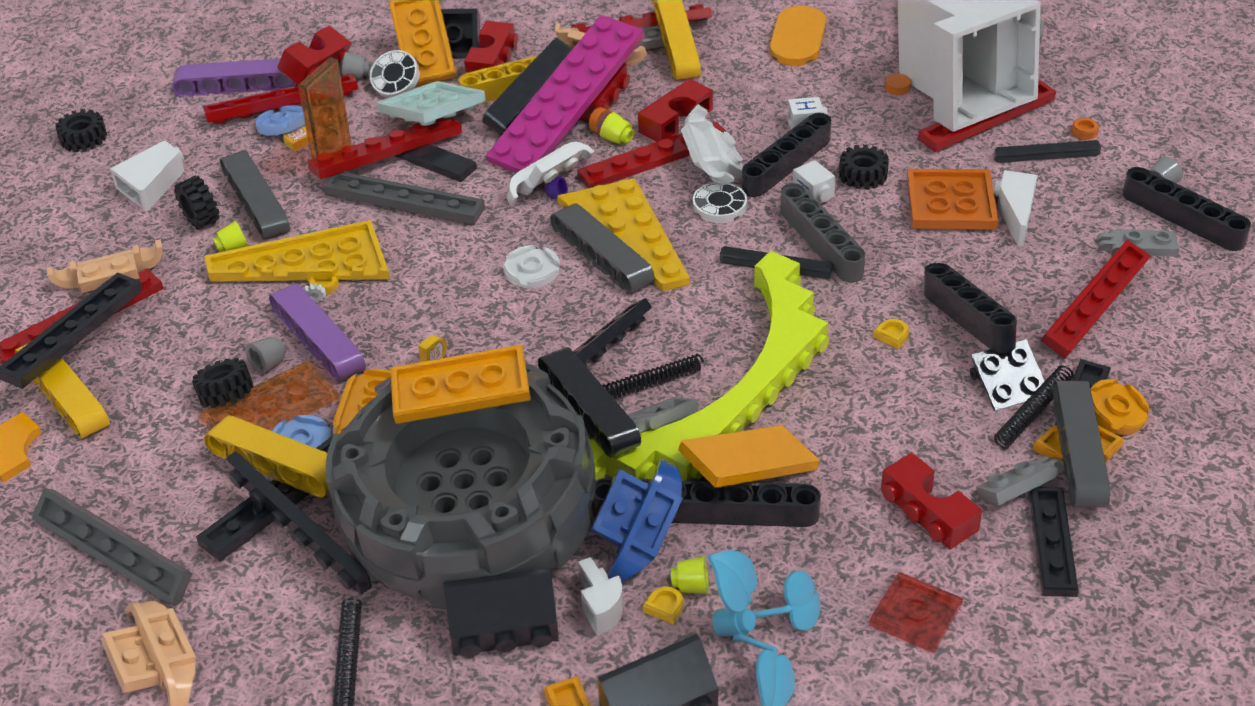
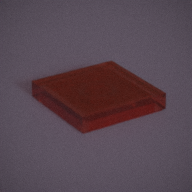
M899 572L871 616L869 626L935 653L960 610L963 598Z

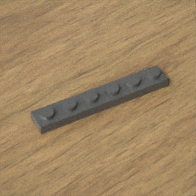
M347 172L331 176L323 186L325 195L475 225L485 209L484 199Z
M43 489L32 516L33 520L170 605H178L182 601L193 573L54 489Z

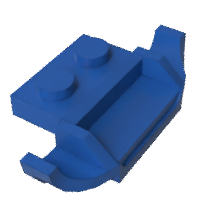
M662 458L659 459L657 470L653 479L648 484L622 470L617 471L591 525L590 532L619 546L616 552L618 553L617 557L606 573L608 579L619 575L623 583L644 569L656 558L683 499L681 497L682 482L679 470L676 466Z

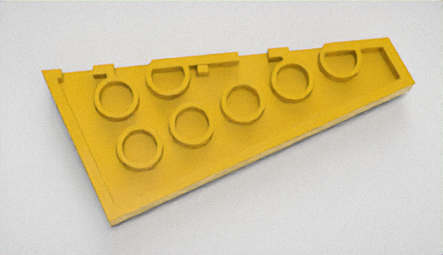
M635 178L557 195V202L562 207H568L574 203L579 204L644 258L653 269L655 276L653 284L660 290L666 291L690 285L689 275Z
M371 220L204 256L210 282L308 280L309 277H314V280H332V277H336L338 280L390 279L389 270Z

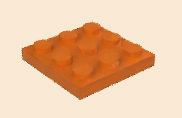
M907 169L912 229L997 230L998 216L990 169Z

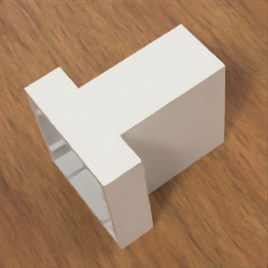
M898 0L899 74L907 75L911 79V86L934 99V120L954 132L1038 99L1041 2L1037 0Z

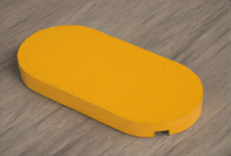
M792 6L781 11L778 15L770 43L771 56L777 58L779 63L789 66L806 65L807 61H815L820 54L826 29L825 14L821 10L810 6Z
M368 369L363 371V375L357 376L356 373L347 380L334 416L333 434H339L352 421L355 415L376 397L374 387L391 377L390 370Z

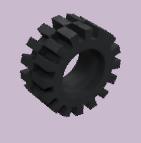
M80 109L79 113H76V110L71 111L72 115H63L64 119L59 118L58 123L55 125L60 144L68 151L73 149V152H78L79 149H82V152L87 151L86 148L94 149L96 148L95 144L100 146L103 144L102 140H106L107 131L104 120L97 111L95 113L90 109L88 112L85 109Z
M863 144V148H860L859 145H854V149L848 147L840 156L839 178L841 177L843 183L847 182L849 187L854 184L855 189H860V186H864V190H869V186H872L873 189L877 188L878 184L883 185L884 180H887L888 155L884 154L882 149L877 151L876 146L868 148V145Z
M198 175L174 186L175 198L179 201V208L183 210L182 214L184 217H187V221L191 222V225L195 226L197 230L219 219V209L216 207L218 206L216 201L213 200L214 196L212 192H209L208 185H205L204 180L200 179Z
M230 358L225 359L221 363L219 360L212 366L209 364L205 366V370L200 369L197 371L198 374L194 375L192 380L201 405H204V407L211 406V408H216L218 404L222 407L226 406L227 402H231V404L237 402V398L242 399L246 397L245 394H249L254 386L246 362L238 358H234L232 361Z

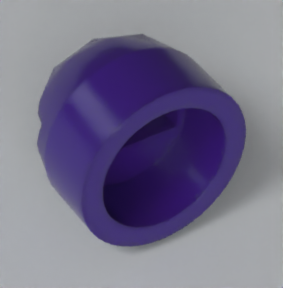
M558 176L545 184L546 195L552 199H557V195L568 193L565 179L562 176Z

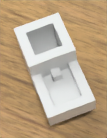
M589 557L578 562L579 580L584 589L581 590L582 612L596 635L599 636L615 627L621 619L623 613L622 582L619 575L608 579L605 570L602 567L598 569L592 558Z

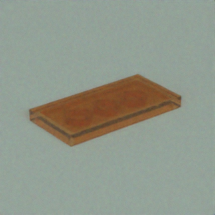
M330 57L298 85L312 159L316 158L318 154L332 153L341 150L343 146L352 145L338 59Z
M307 360L253 386L251 392L245 394L246 397L242 399L237 398V402L232 404L227 402L226 406L222 407L218 404L216 408H207L199 412L201 420L210 430L225 416L231 415L272 431L278 423L285 419L286 422L294 420V416L309 415L340 398L339 393Z

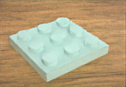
M435 81L376 102L378 112L387 114L390 118L400 117L404 118L407 122L416 121L420 122V125H431L438 118H449L455 116L457 111L474 109L476 104L486 101L485 92L482 90Z

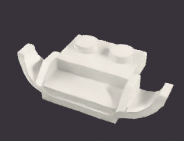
M697 105L685 119L681 132L694 165L704 170L713 182L719 185H727L734 181V178L742 177L743 165L741 162L743 159L736 151L734 138L728 132L722 133L716 129L711 122L705 119L708 111Z
M571 142L517 172L512 177L508 186V202L510 205L514 204L518 198L517 193L529 195L535 186L542 182L546 184L551 182L562 170L565 169L567 172L573 169L579 162L578 157L588 160L593 155L594 150L581 142Z

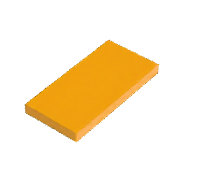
M390 0L389 6L399 50L408 52L413 56L419 67L420 78L416 86L457 78L439 0Z
M522 344L390 367L395 424L531 400Z
M783 425L682 440L678 449L715 488L818 469L820 460Z

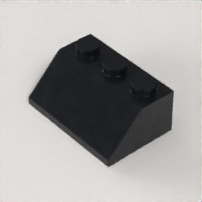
M441 9L452 58H466L471 47L479 48L480 45L479 32L481 25L478 9Z
M550 568L443 583L453 656L474 657L486 651L509 652L520 646L533 645L535 647H544L551 642L559 641Z
M697 634L598 677L599 706H718V685L701 639Z

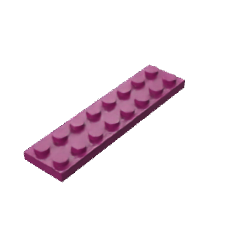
M600 15L485 155L487 161L517 173L553 152L645 37L643 29Z

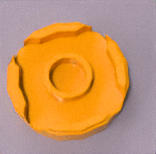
M1105 379L1095 383L1091 387V394L1099 426L1120 435L1135 434L1144 427L1148 420L1149 405L1136 388L1127 383L1125 386L1118 384L1119 380Z

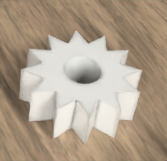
M310 283V286H305V289H303L316 303L323 301V298L326 297L325 288L322 287V284L317 285L315 283L313 285Z

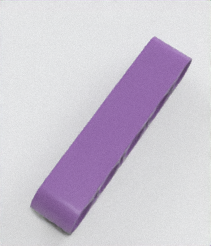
M281 58L182 65L175 71L172 89L177 96L184 97V95L200 96L209 95V93H213V95L229 94L237 91L238 93L258 92L260 90L272 91L293 87L296 83L277 69Z
M294 283L269 295V301L274 312L280 314L278 317L289 329H294L292 332L303 345H308L306 348L318 361L322 360L323 363L321 365L333 378H338L336 379L338 383L366 369L365 360L359 349L298 283Z

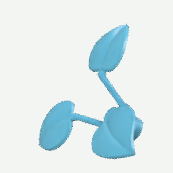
M728 550L713 553L707 556L715 574L719 596L726 607L717 609L714 612L712 618L713 629L720 637L733 636L734 642H744L763 649L759 653L756 663V676L761 706H785L795 689L794 670L789 658L786 655H777L776 647L745 635L754 629L756 624L755 618L787 612L790 613V620L794 629L799 631L811 629L815 626L820 614V598L816 585L808 573L801 570L793 571L786 577L783 588L787 605L753 612L747 609L748 604L752 602L750 594L757 587V575L752 561L748 556L738 551Z

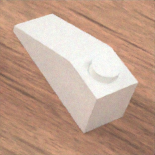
M1004 170L1002 181L996 180L994 197H999L997 207L1016 244L1023 246L1038 175Z

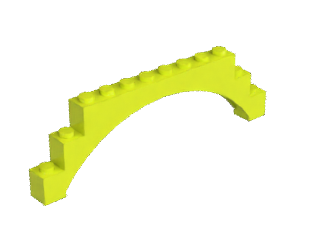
M770 251L755 265L754 287L761 289L768 306L771 326L762 352L742 380L721 398L702 410L671 424L641 432L640 446L612 458L608 457L593 439H589L594 458L596 481L604 479L605 474L614 478L619 470L638 479H653L658 467L657 463L661 458L678 468L681 480L694 481L695 479H701L703 475L678 451L680 442L682 440L744 431V428L750 422L755 423L758 420L761 411L768 404L772 405L776 401L779 392L785 386L790 387L801 369L806 370L810 366L813 357L818 352L822 353L825 351L829 344V336H827L828 322L813 316L815 312V306H813L814 292L800 286V263Z

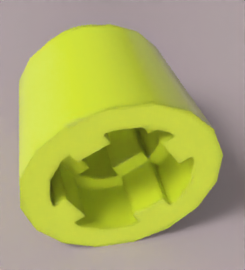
M615 112L606 117L600 129L601 138L619 145L623 143L628 144L634 136L632 124Z
M236 220L217 231V237L213 238L219 252L248 246Z
M705 555L677 562V567H671L672 587L679 588L680 593L709 594V577Z

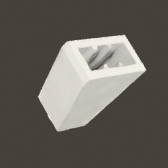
M164 140L110 168L115 187L143 210L147 211L151 209L185 171L183 166L184 156L179 148L173 147Z

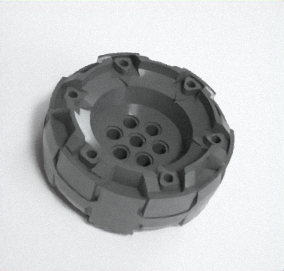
M526 363L531 397L529 401L395 424L393 417L390 377L374 387L376 397L367 403L339 434L333 435L326 458V480L332 499L333 513L338 529L352 557L368 571L372 583L378 580L399 593L413 598L429 600L431 607L434 609L447 610L444 582L551 567L561 569L580 547L591 526L589 513L595 495V465L582 416L578 415L569 401L551 385L546 372Z

